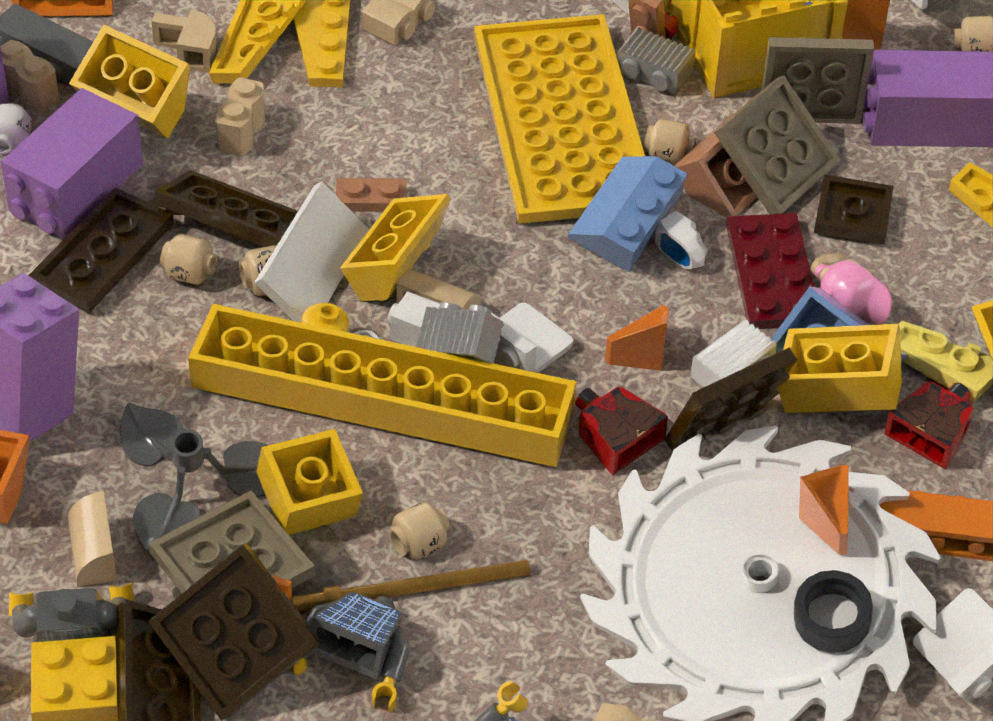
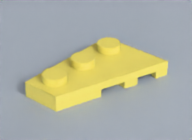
M905 321L899 323L901 350L907 354L903 362L947 388L953 383L963 384L970 391L971 397L969 401L973 403L993 385V360L990 355L980 353L981 346L968 342L967 347H962L947 342L944 334Z

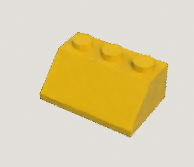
M103 25L69 84L76 92L84 88L138 114L139 126L168 139L185 111L190 65Z
M448 194L394 198L340 267L360 301H384L394 295L399 279L405 272L413 269L414 263L429 248L430 242L440 230L451 200Z
M899 324L788 329L783 350L790 348L797 362L789 372L790 378L778 388L785 413L892 410L897 408L902 384Z

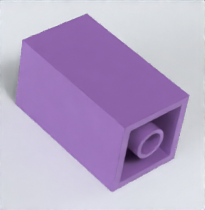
M874 50L863 108L866 109L863 116V132L869 133L871 146L993 147V52Z
M84 88L77 91L0 161L8 209L11 214L18 219H26L38 225L45 233H54L64 239L115 187L119 188L143 165L138 114Z
M25 273L0 286V430L29 435L31 442L73 414L79 308Z

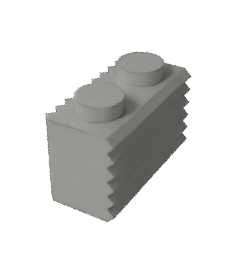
M638 27L618 50L617 60L621 73L626 78L637 79L652 85L656 90L668 91L677 95L678 91H680L681 87H683L694 72L696 51L694 48L690 49L688 46H683L682 43L677 44L676 41L672 42L670 39H665L664 36L659 37L658 34L654 35L652 31L648 33L646 29L642 30Z
M441 302L438 308L426 306L416 347L495 363L494 357L497 355L496 350L499 348L498 342L500 341L501 328L504 324L503 321L492 316V310L487 307L470 305L469 310H464L458 305Z

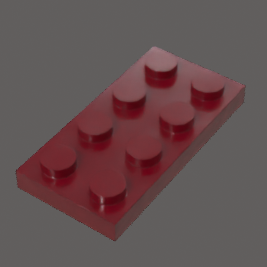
M797 213L727 216L726 228L746 320L758 329L779 328L810 286L814 287Z

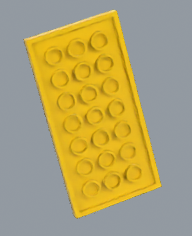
M605 15L474 26V39L518 224L580 218L622 157L645 156Z

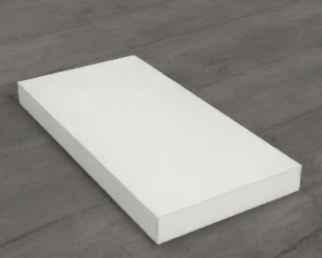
M323 182L314 185L254 283L293 321L301 322L303 313L309 306L316 303L329 302L344 276L340 267L370 229Z

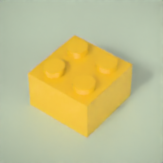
M335 429L261 448L256 473L277 522L288 535L357 516L363 492Z
M116 636L31 643V715L33 721H118Z

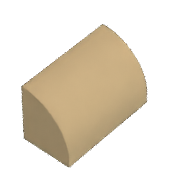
M412 269L405 272L396 284L397 304H399L407 291L439 304L441 302L452 303L462 307L464 310H469L470 305L481 304V298L478 294Z
M99 491L77 501L68 514L77 587L117 581L104 491Z

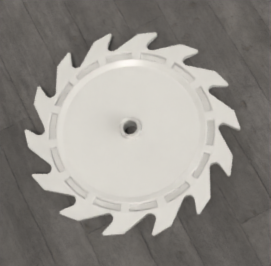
M775 425L744 431L710 460H703L699 457L702 435L697 434L673 450L661 483L654 491H646L642 487L637 470H632L618 492L623 537L617 541H612L595 526L590 527L589 558L615 595L610 600H602L586 594L580 595V600L593 626L638 651L632 658L607 660L605 665L631 685L685 692L687 698L684 701L663 712L664 718L676 721H715L741 712L752 713L755 717L753 721H794L813 704H819L825 708L824 721H847L853 717L866 674L871 670L882 672L891 694L896 695L910 668L901 621L906 617H913L931 633H935L937 629L936 600L908 566L906 559L917 557L939 563L941 557L925 531L888 513L879 506L887 501L907 500L910 493L885 475L849 472L847 555H839L799 519L800 477L829 469L830 464L851 453V446L817 440L771 453L765 448L778 432V427ZM838 570L850 573L861 580L871 593L873 613L869 633L859 645L844 652L829 653L817 650L803 641L795 628L794 600L797 590L808 577L820 571ZM756 576H764L768 579L764 581H756L752 578ZM836 594L822 595L814 599L808 609L809 616L814 622L831 629L844 628L852 624L858 614L857 607L852 601Z

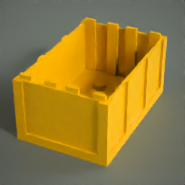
M663 0L664 12H669L670 17L675 15L678 19L679 28L676 35L683 46L695 49L694 65L713 98L762 87L769 37L842 39L848 0ZM806 2H812V4L805 5Z

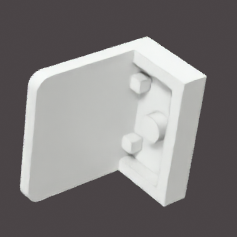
M527 303L518 304L498 318L504 324L501 328L502 334L498 342L499 348L496 350L497 355L494 357L495 362L499 365L539 373L573 347V337Z
M968 588L963 590L936 616L937 629L935 633H931L924 627L913 639L914 646L948 681V684L958 695L966 701L972 696L974 698L979 697L993 683L991 680L993 678V609L973 589Z

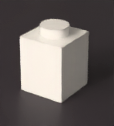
M407 291L399 304L394 303L389 311L387 323L390 324V339L416 347L426 306L438 308L440 304Z

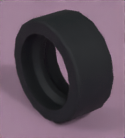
M838 570L820 571L808 577L798 588L794 600L795 628L803 641L813 648L829 653L844 652L859 645L869 633L873 613L871 593L864 583L852 574ZM836 594L852 601L857 607L858 614L852 624L844 628L831 629L820 626L810 618L808 610L810 603L822 595Z

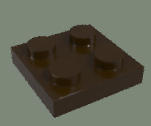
M824 174L814 233L884 245L894 186Z

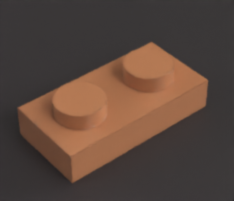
M628 0L631 34L636 28L640 27L642 30L646 29L648 33L652 31L654 35L658 34L659 37L664 36L666 39L663 0Z
M337 178L336 196L352 212H383L394 198L407 197V179Z

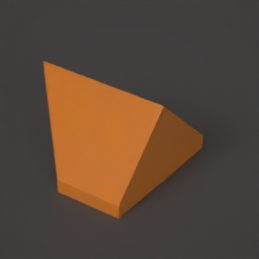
M662 305L608 336L605 361L609 365L662 371L669 308Z
M839 465L800 477L799 519L839 555H847L849 465Z

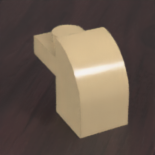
M191 9L188 18L155 13L151 21L154 45L177 49V58L188 63L190 70L209 73L217 55L216 28L212 19L206 14Z

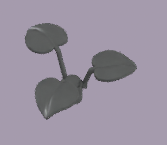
M127 403L120 426L121 443L126 456L132 462L142 466L155 465L162 457L167 460L173 458V463L177 468L174 498L165 493H154L143 498L134 510V530L145 551L150 553V542L200 517L199 508L194 503L181 501L186 472L190 473L199 469L204 459H207L220 474H228L227 485L236 495L241 496L249 491H252L257 498L266 495L256 470L261 448L268 446V444L254 441L235 443L225 450L223 455L225 466H223L212 455L209 447L203 448L201 435L194 430L184 429L180 420L174 415L162 410Z

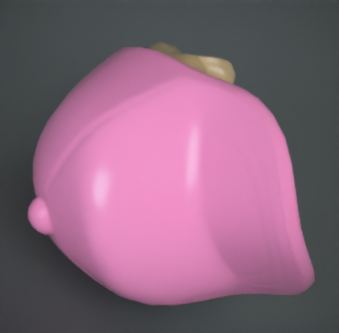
M842 253L823 254L813 261L811 270L821 280V288L863 321L877 325L887 321L892 309L891 293L887 286L871 274L869 269L862 267L854 259L845 260V255Z

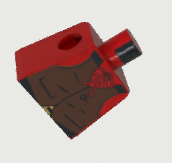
M926 382L898 403L896 409L889 411L884 435L946 470L970 427L974 411L973 405L967 402L971 397L970 391L961 383H953L946 390L934 382Z
M616 387L602 397L591 388H587L576 398L575 405L582 411L580 413L578 434L612 475L664 441L666 437L668 416L623 387Z

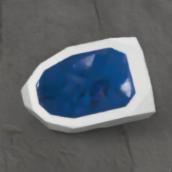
M674 211L662 219L655 234V243L659 250L678 266L686 270L704 265L708 249L702 242L701 233L696 229L695 222L678 211Z

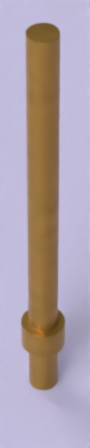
M521 560L340 589L339 585L324 587L323 592L293 596L292 604L298 612L312 610L317 605L337 601L349 592H356L374 600L378 596L390 598L530 575V565L528 560Z

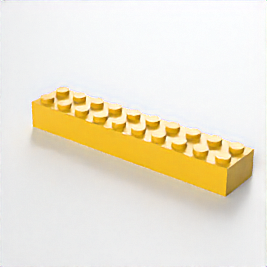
M212 304L188 357L191 388L557 467L575 411L577 381L217 304Z

